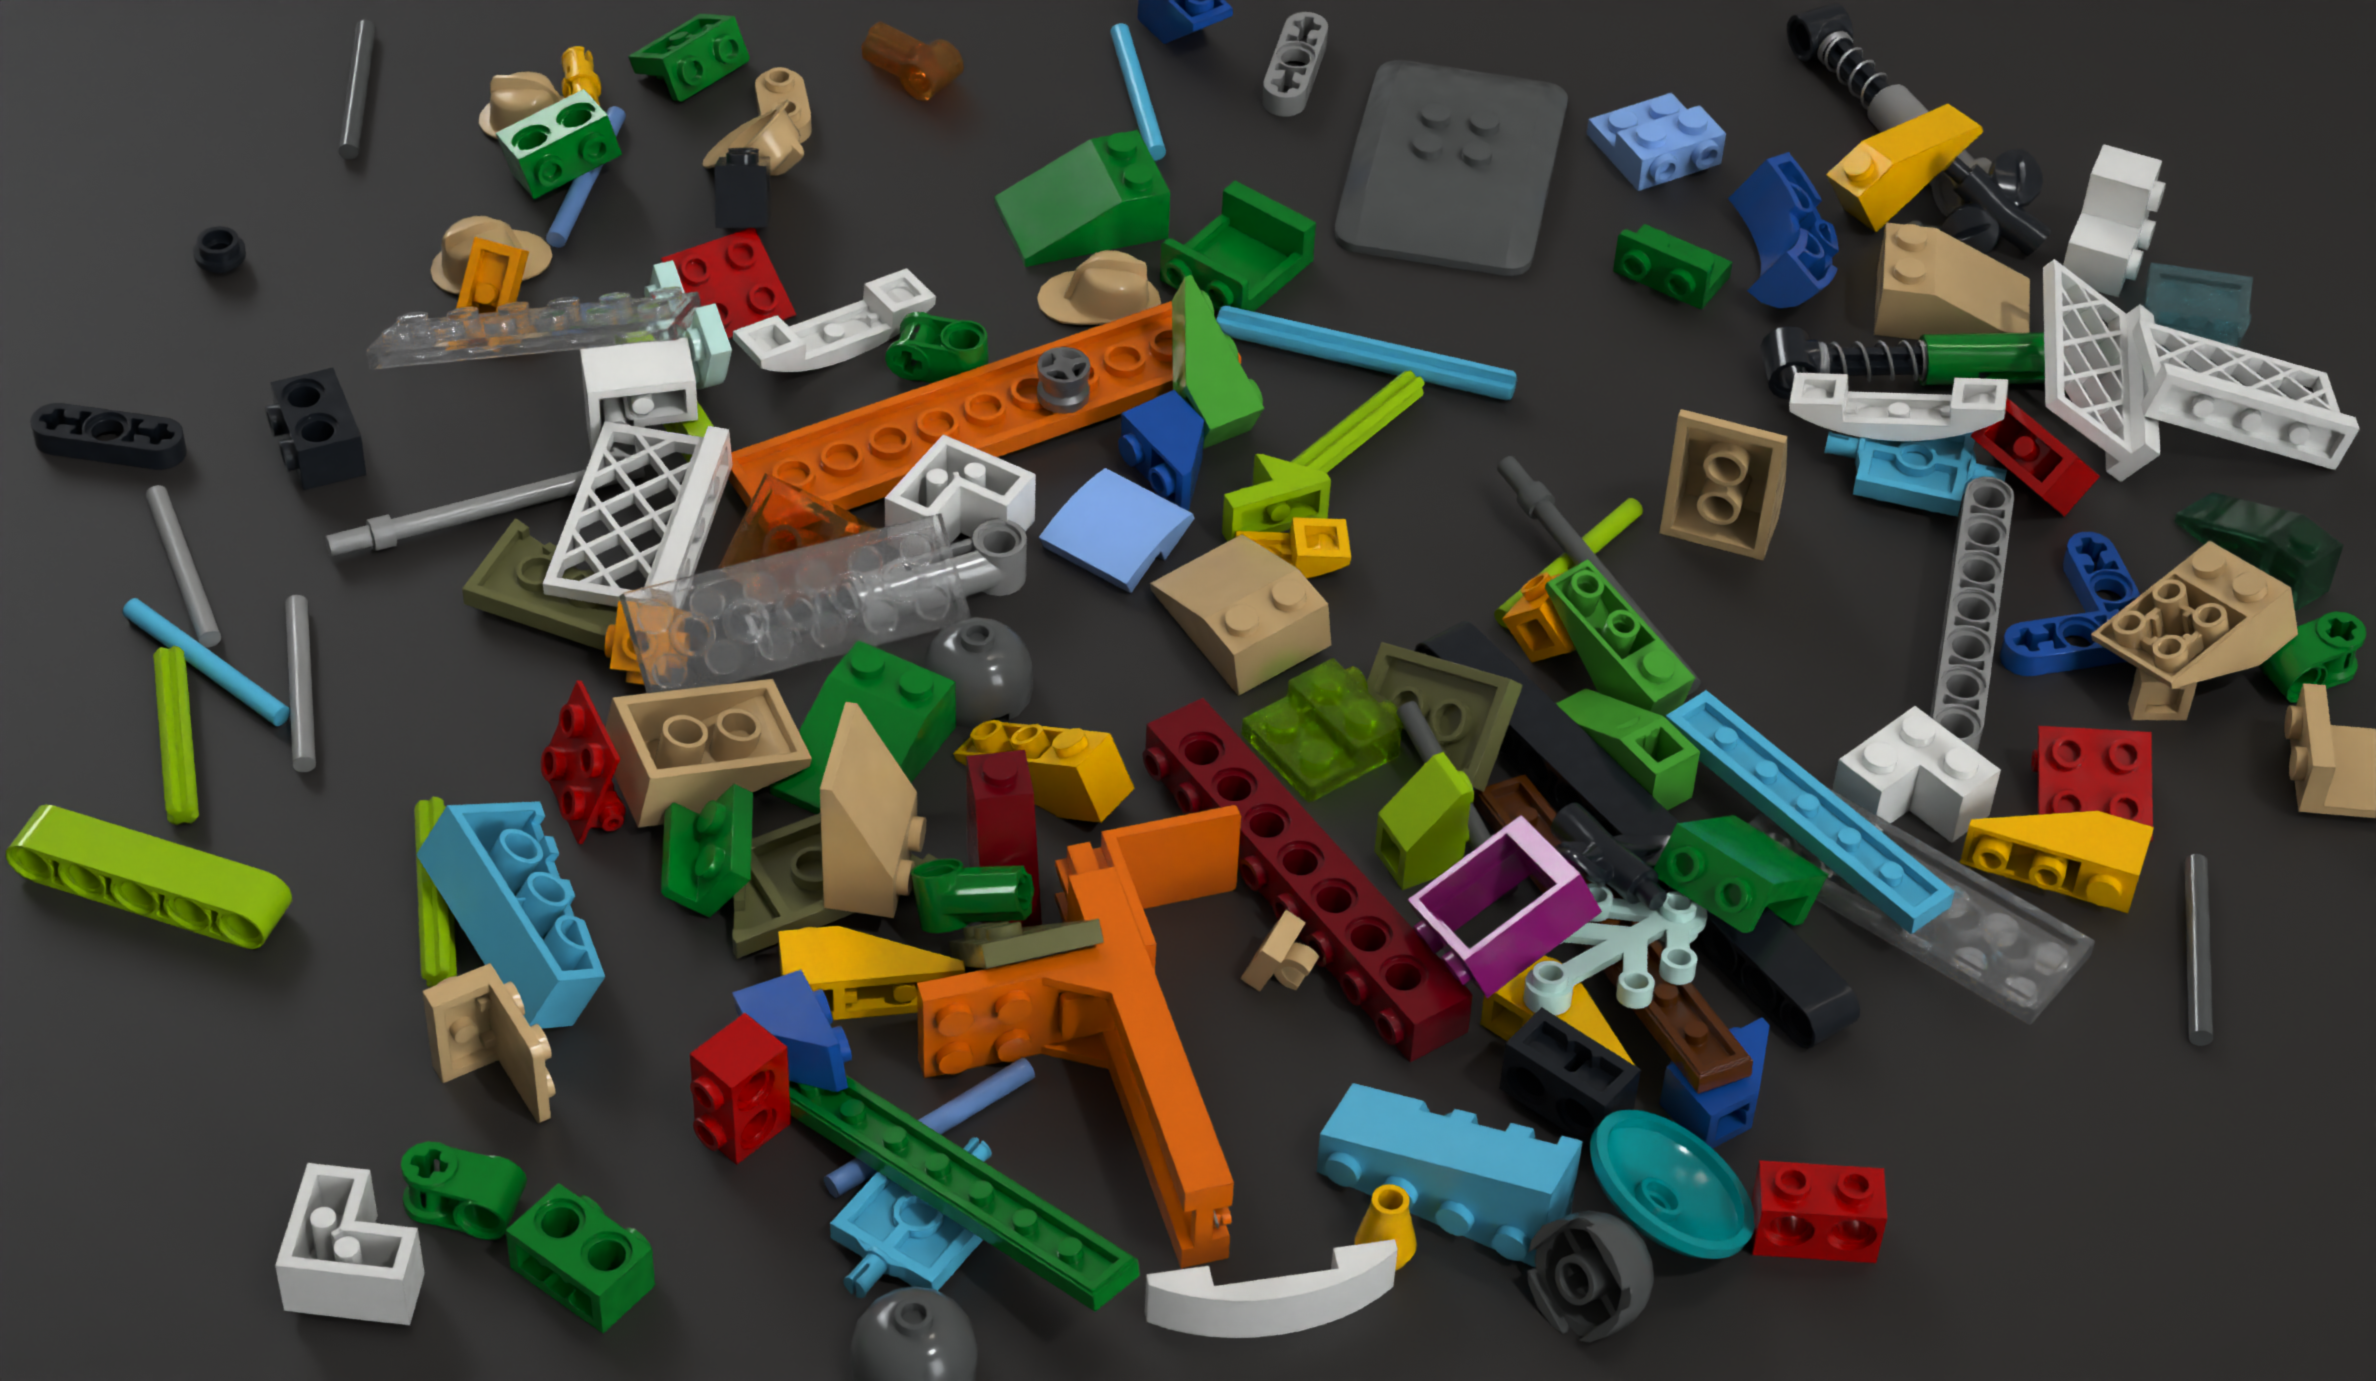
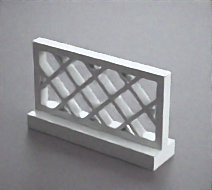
M2054 259L2043 267L2045 407L2105 450L2106 472L2122 482L2160 455L2159 420L2144 416L2141 403L2149 389L2132 333L2139 319L2154 323V315L2140 304L2126 314ZM2065 391L2068 394L2071 401L2065 397Z
M2140 319L2132 331L2149 389L2141 403L2143 414L2146 417L2336 470L2359 431L2356 417L2340 413L2327 373ZM2304 386L2312 388L2314 393L2310 392Z
M605 421L543 581L544 594L618 607V601L681 610L733 466L729 429L708 426L703 438ZM613 442L636 445L640 452L619 462L610 454ZM673 452L692 454L690 462L669 471L660 458ZM651 464L659 476L639 486H635L626 475L645 465ZM617 479L626 492L601 502L594 493L595 489ZM669 488L675 495L676 501L654 511L646 501V498ZM636 504L644 517L620 527L612 517V514ZM602 520L610 533L586 543L579 534L580 529ZM655 529L662 538L661 542L639 552L630 539ZM620 544L629 558L605 569L596 555ZM583 561H586L595 573L580 581L562 578L566 569ZM637 570L647 580L643 592L619 588L615 580Z

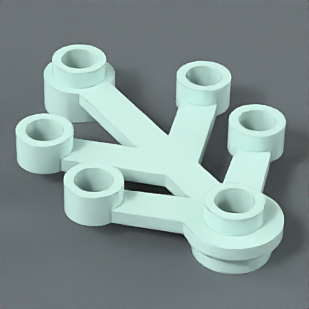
M1594 883L1587 884L1602 911L1590 922H1601L1610 918L1638 923L1631 927L1597 923L1585 924L1563 942L1596 946L1563 964L1555 961H1542L1536 964L1526 976L1523 1000L1525 1005L1535 1013L1542 1007L1555 1016L1560 1015L1571 1006L1574 985L1623 959V972L1618 978L1616 998L1622 1005L1628 1008L1640 1009L1647 1007L1652 1002L1655 984L1654 978L1647 972V945L1658 939L1666 943V948L1661 954L1659 974L1663 980L1675 985L1691 982L1695 977L1697 955L1690 949V943L1705 928L1707 910L1680 892L1673 891L1667 893L1666 901L1660 908L1651 911L1642 902L1630 904L1625 899L1613 898L1612 891L1606 886L1600 887Z

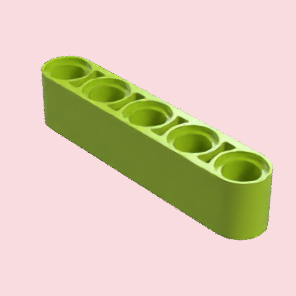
M53 805L39 806L6 850V859L9 865L28 880L248 949L260 948L265 943L292 902V894L289 887L280 878L267 871Z

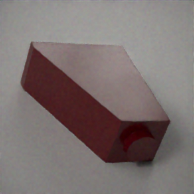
M1025 750L967 756V854L970 867L1024 865L1026 872L1031 874L1033 880L1032 913L1026 920L1009 921V923L1021 922V927L1042 925L1035 801Z

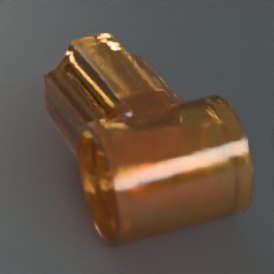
M881 21L869 29L868 36L862 44L863 59L900 77L905 90L912 97L920 101H928L963 73V59L958 50L948 41L937 39L927 45Z

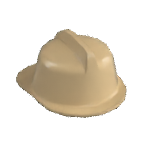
M525 71L510 75L493 76L490 83V103L481 111L479 125L485 134L497 139L496 132L564 99V96L559 95L546 76L537 72Z
M785 100L774 110L742 124L729 133L708 152L703 160V167L708 169L715 167L719 157H726L729 148H759V157H770V175L778 176L786 173L804 156L803 147L799 143L800 132L785 111L789 100Z
M472 216L452 224L442 238L441 251L434 258L430 270L433 282L441 290L452 294H460L474 236L529 251L522 281L538 276L545 271L551 263L552 252L550 245L535 234L527 231L513 230L509 224L487 216Z
M1115 250L1095 253L1079 265L1075 271L1064 272L1050 278L1041 286L1037 296L1039 308L1048 318L1059 323L1072 325L1106 324L1161 305L1159 292L1148 281L1146 263L1128 253Z

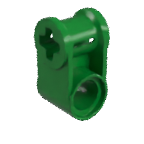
M912 312L903 318L899 329L901 335L898 341L893 342L888 347L885 356L889 369L900 378L934 383L989 364L988 336L985 327L971 320H955L933 316L925 312ZM920 326L918 332H914L915 328ZM913 360L917 361L915 366H911Z
M2337 611L2326 613L2318 619L2297 626L2298 635L2258 666L2289 702L2297 703L2303 683L2326 685V689H2329L2336 685L2347 683L2354 678L2358 668L2355 654L2356 650L2362 647L2365 641L2366 627L2360 619L2349 613Z
M427 1141L418 1143L406 1151L401 1161L403 1180L408 1184L403 1194V1206L406 1214L412 1220L421 1224H432L465 1232L479 1239L494 1240L505 1235L527 1184L525 1172L511 1160L500 1156H486L449 1147L440 1142ZM434 1159L439 1161L440 1171H435ZM421 1194H426V1207L421 1204Z

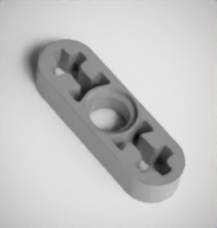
M1299 12L1287 18L1263 82L1262 104L1271 114L1288 117L1297 115L1304 110L1327 47L1328 23L1322 16L1312 12ZM1303 36H1308L1307 43L1299 40H1301ZM1298 61L1307 65L1290 66L1285 64V62ZM1284 85L1292 87L1287 93H1283Z

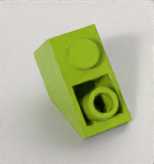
M1444 752L1433 755L1378 813L1374 851L1401 890L1439 877L1464 858L1465 845L1469 840L1468 820L1470 804L1474 801V791L1468 776L1463 771H1457Z

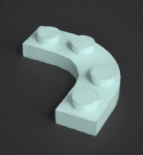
M674 261L653 265L650 285L645 286L644 295L650 315L652 317L659 316L664 331L660 332V340L688 338L696 379V389L722 384L727 375L732 348L716 303L695 308L693 315Z

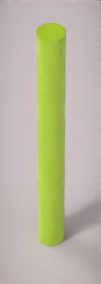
M1628 498L1586 533L1582 539L1596 554L1643 514L1642 505L1638 500ZM1564 552L1539 574L1547 572L1551 577L1564 573L1576 565ZM1520 590L1494 612L1496 621L1505 628L1508 627L1502 618L1523 596Z

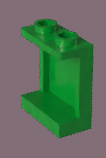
M1235 180L1223 190L1222 213L1184 245L1172 238H1168L1161 244L1160 280L1178 290L1184 278L1192 275L1199 289L1205 291L1210 297L1214 310L1220 311L1221 307L1226 305L1254 312L1313 262L1316 222Z
M1735 815L1677 823L1654 867V870L1658 873L1659 880L1742 933L1754 930L1766 906L1793 926L1803 924L1829 875Z

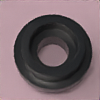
M216 226L208 228L199 234L193 249V255L196 264L200 268L214 273H226L238 267L245 260L246 248L243 240L238 237V234L233 229Z

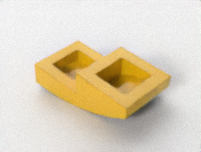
M1293 517L1290 533L1236 531L1235 537L1243 534L1298 568L1306 578L1336 571L1349 566L1351 562L1346 519Z

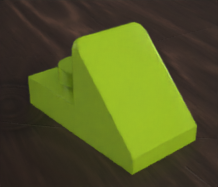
M1255 454L1253 486L1224 494L1223 536L1228 542L1235 538L1236 531L1283 532L1291 528L1293 517L1328 518L1330 477L1323 471L1265 454Z

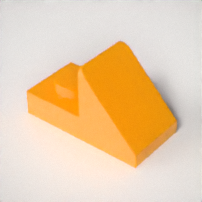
M474 236L449 338L495 351L501 350L529 309V304L517 301L529 251Z

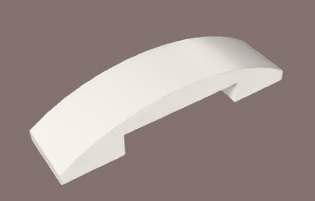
M906 268L865 283L863 300L790 327L776 315L734 330L733 340L761 369L778 372L815 370L852 359L892 339L900 333V324L907 314L912 312L927 313L935 305L936 296Z
M1795 373L1789 409L1791 413L1806 421L1856 437L1888 441L1936 440L1974 432L2003 420L2008 393V379L1954 378L1952 395L1850 392L1848 391V374Z
M1395 1239L1337 1247L1333 1248L1331 1270L1218 1286L1213 1284L1209 1266L1146 1274V1320L1157 1326L1187 1334L1224 1338L1274 1336L1321 1326L1362 1309L1393 1287L1398 1251Z

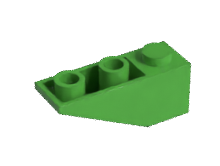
M1189 275L1184 278L1172 300L1173 390L1204 419L1203 449L1251 431L1263 412L1264 406L1258 385L1254 380L1248 379L1238 361V351L1234 341L1229 335L1223 333L1214 317V307L1210 297L1205 291L1199 289L1193 276Z
M1588 559L1546 583L1545 589L1598 693L1664 717L1683 705L1695 680L1694 675Z
M1587 688L1556 703L1667 811L1692 798L1700 751L1664 716Z

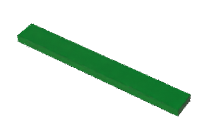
M846 1075L848 1088L838 1092L789 1081L791 1116L1094 1312L1140 1276L1137 1258Z

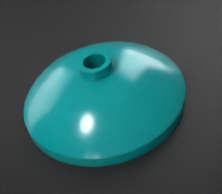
M1639 1110L1613 1112L1606 1116L1593 1132L1590 1140V1154L1597 1181L1620 1216L1642 1236L1673 1252L1700 1259L1730 1257L1738 1253L1749 1241L1754 1232L1755 1223L1753 1206L1747 1191L1723 1158L1695 1134L1671 1120Z

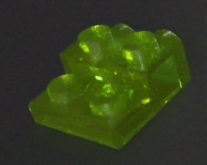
M1331 658L1288 681V694L1286 697L1243 718L1241 734L1308 803H1311L1398 757L1403 725L1396 714L1398 708L1391 701L1384 700L1379 703L1368 692L1367 681L1358 668L1350 666L1344 669L1334 658Z

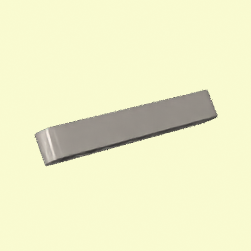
M1994 477L1975 478L1968 483L1956 531L1930 717L1976 752H1978L1984 728L2014 502V493L2011 487L2004 481Z

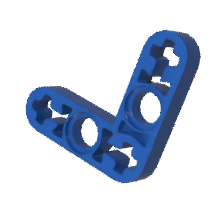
M2080 532L2074 534L2069 539L2062 565L2085 613L2025 621L2011 625L2005 632L1999 655L2001 663L2007 670L2021 676H2037L2128 662L2093 641L2091 637L2095 630L2141 595L2114 544L2108 538L2095 532ZM2093 562H2097V566H2096L2095 572H2093L2094 567H2095V565H2094ZM2109 590L2120 595L2122 600L2108 601L2099 597L2095 592ZM2067 636L2083 637L2091 643V646H2073L2064 638Z

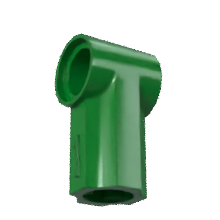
M945 858L924 862L914 867L910 872L922 931L945 933L961 929L971 922L1026 920L1032 913L1034 886L1032 876L1026 872L1024 865L964 868L961 860Z

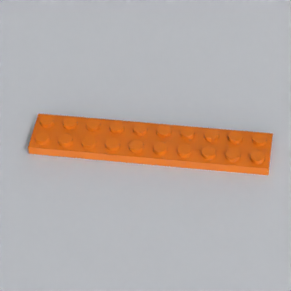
M1172 301L731 452L733 466L728 480L767 537L770 538L886 497L943 434L992 456L1000 457L1122 414L1129 409L1173 390ZM1052 348H1075L1083 352L1089 359L1090 375L1087 381L1090 387V396L1088 403L1076 412L1066 414L1054 413L1045 409L1038 401L1037 386L1040 380L1037 373L1038 360L1044 352ZM1238 353V361L1241 364V355Z

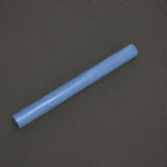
M612 106L608 108L606 114L617 137L626 114L621 108ZM603 165L573 180L546 235V240L551 246L561 248L565 245Z
M1022 1057L918 1121L942 1135L1034 1079V1070L1028 1060ZM854 1158L826 1175L824 1183L830 1194L838 1198L874 1176L877 1171L858 1158Z

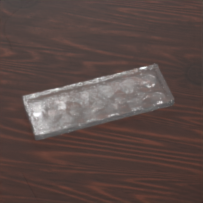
M664 287L651 291L650 297L631 298L629 292H613L600 296L599 302L580 303L579 297H563L549 301L548 307L529 308L528 302H512L499 306L497 308L498 312L479 313L477 307L453 309L447 312V317L429 318L427 312H412L398 316L396 318L397 322L390 328L381 331L382 335L366 349L369 368L373 370L579 350L641 342L678 340L691 326L694 310L697 307H701L699 292L682 293L681 287Z
M942 513L624 592L619 596L647 693L738 683L845 655L858 640L876 647L941 630L958 620L971 618Z
M1828 788L1830 791L1953 889L1955 894L1952 906L1913 934H1909L1764 813L1760 812L1749 823L1754 828L1829 874L1816 898L1817 901L2029 1025L2035 1021L2092 954L2095 940Z

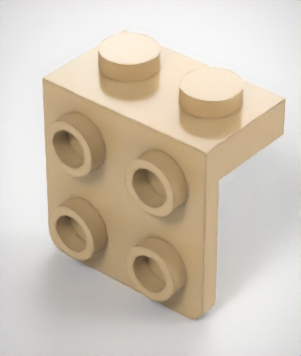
M2303 683L2297 705H2289L2287 708L2284 724L2285 737L2290 739L2291 744L2289 776L2291 780H2295L2298 812L2376 818V729L2331 725L2326 685Z
M489 963L460 976L446 978L437 985L422 991L432 1066L442 1083L499 1060L537 1123L551 1118L549 1098L555 1096L556 1092L551 1075L545 1065V1060L552 1057L551 1048L542 1028L538 1024L530 1026L526 1021L523 1001L517 988L511 981L503 984L492 964Z

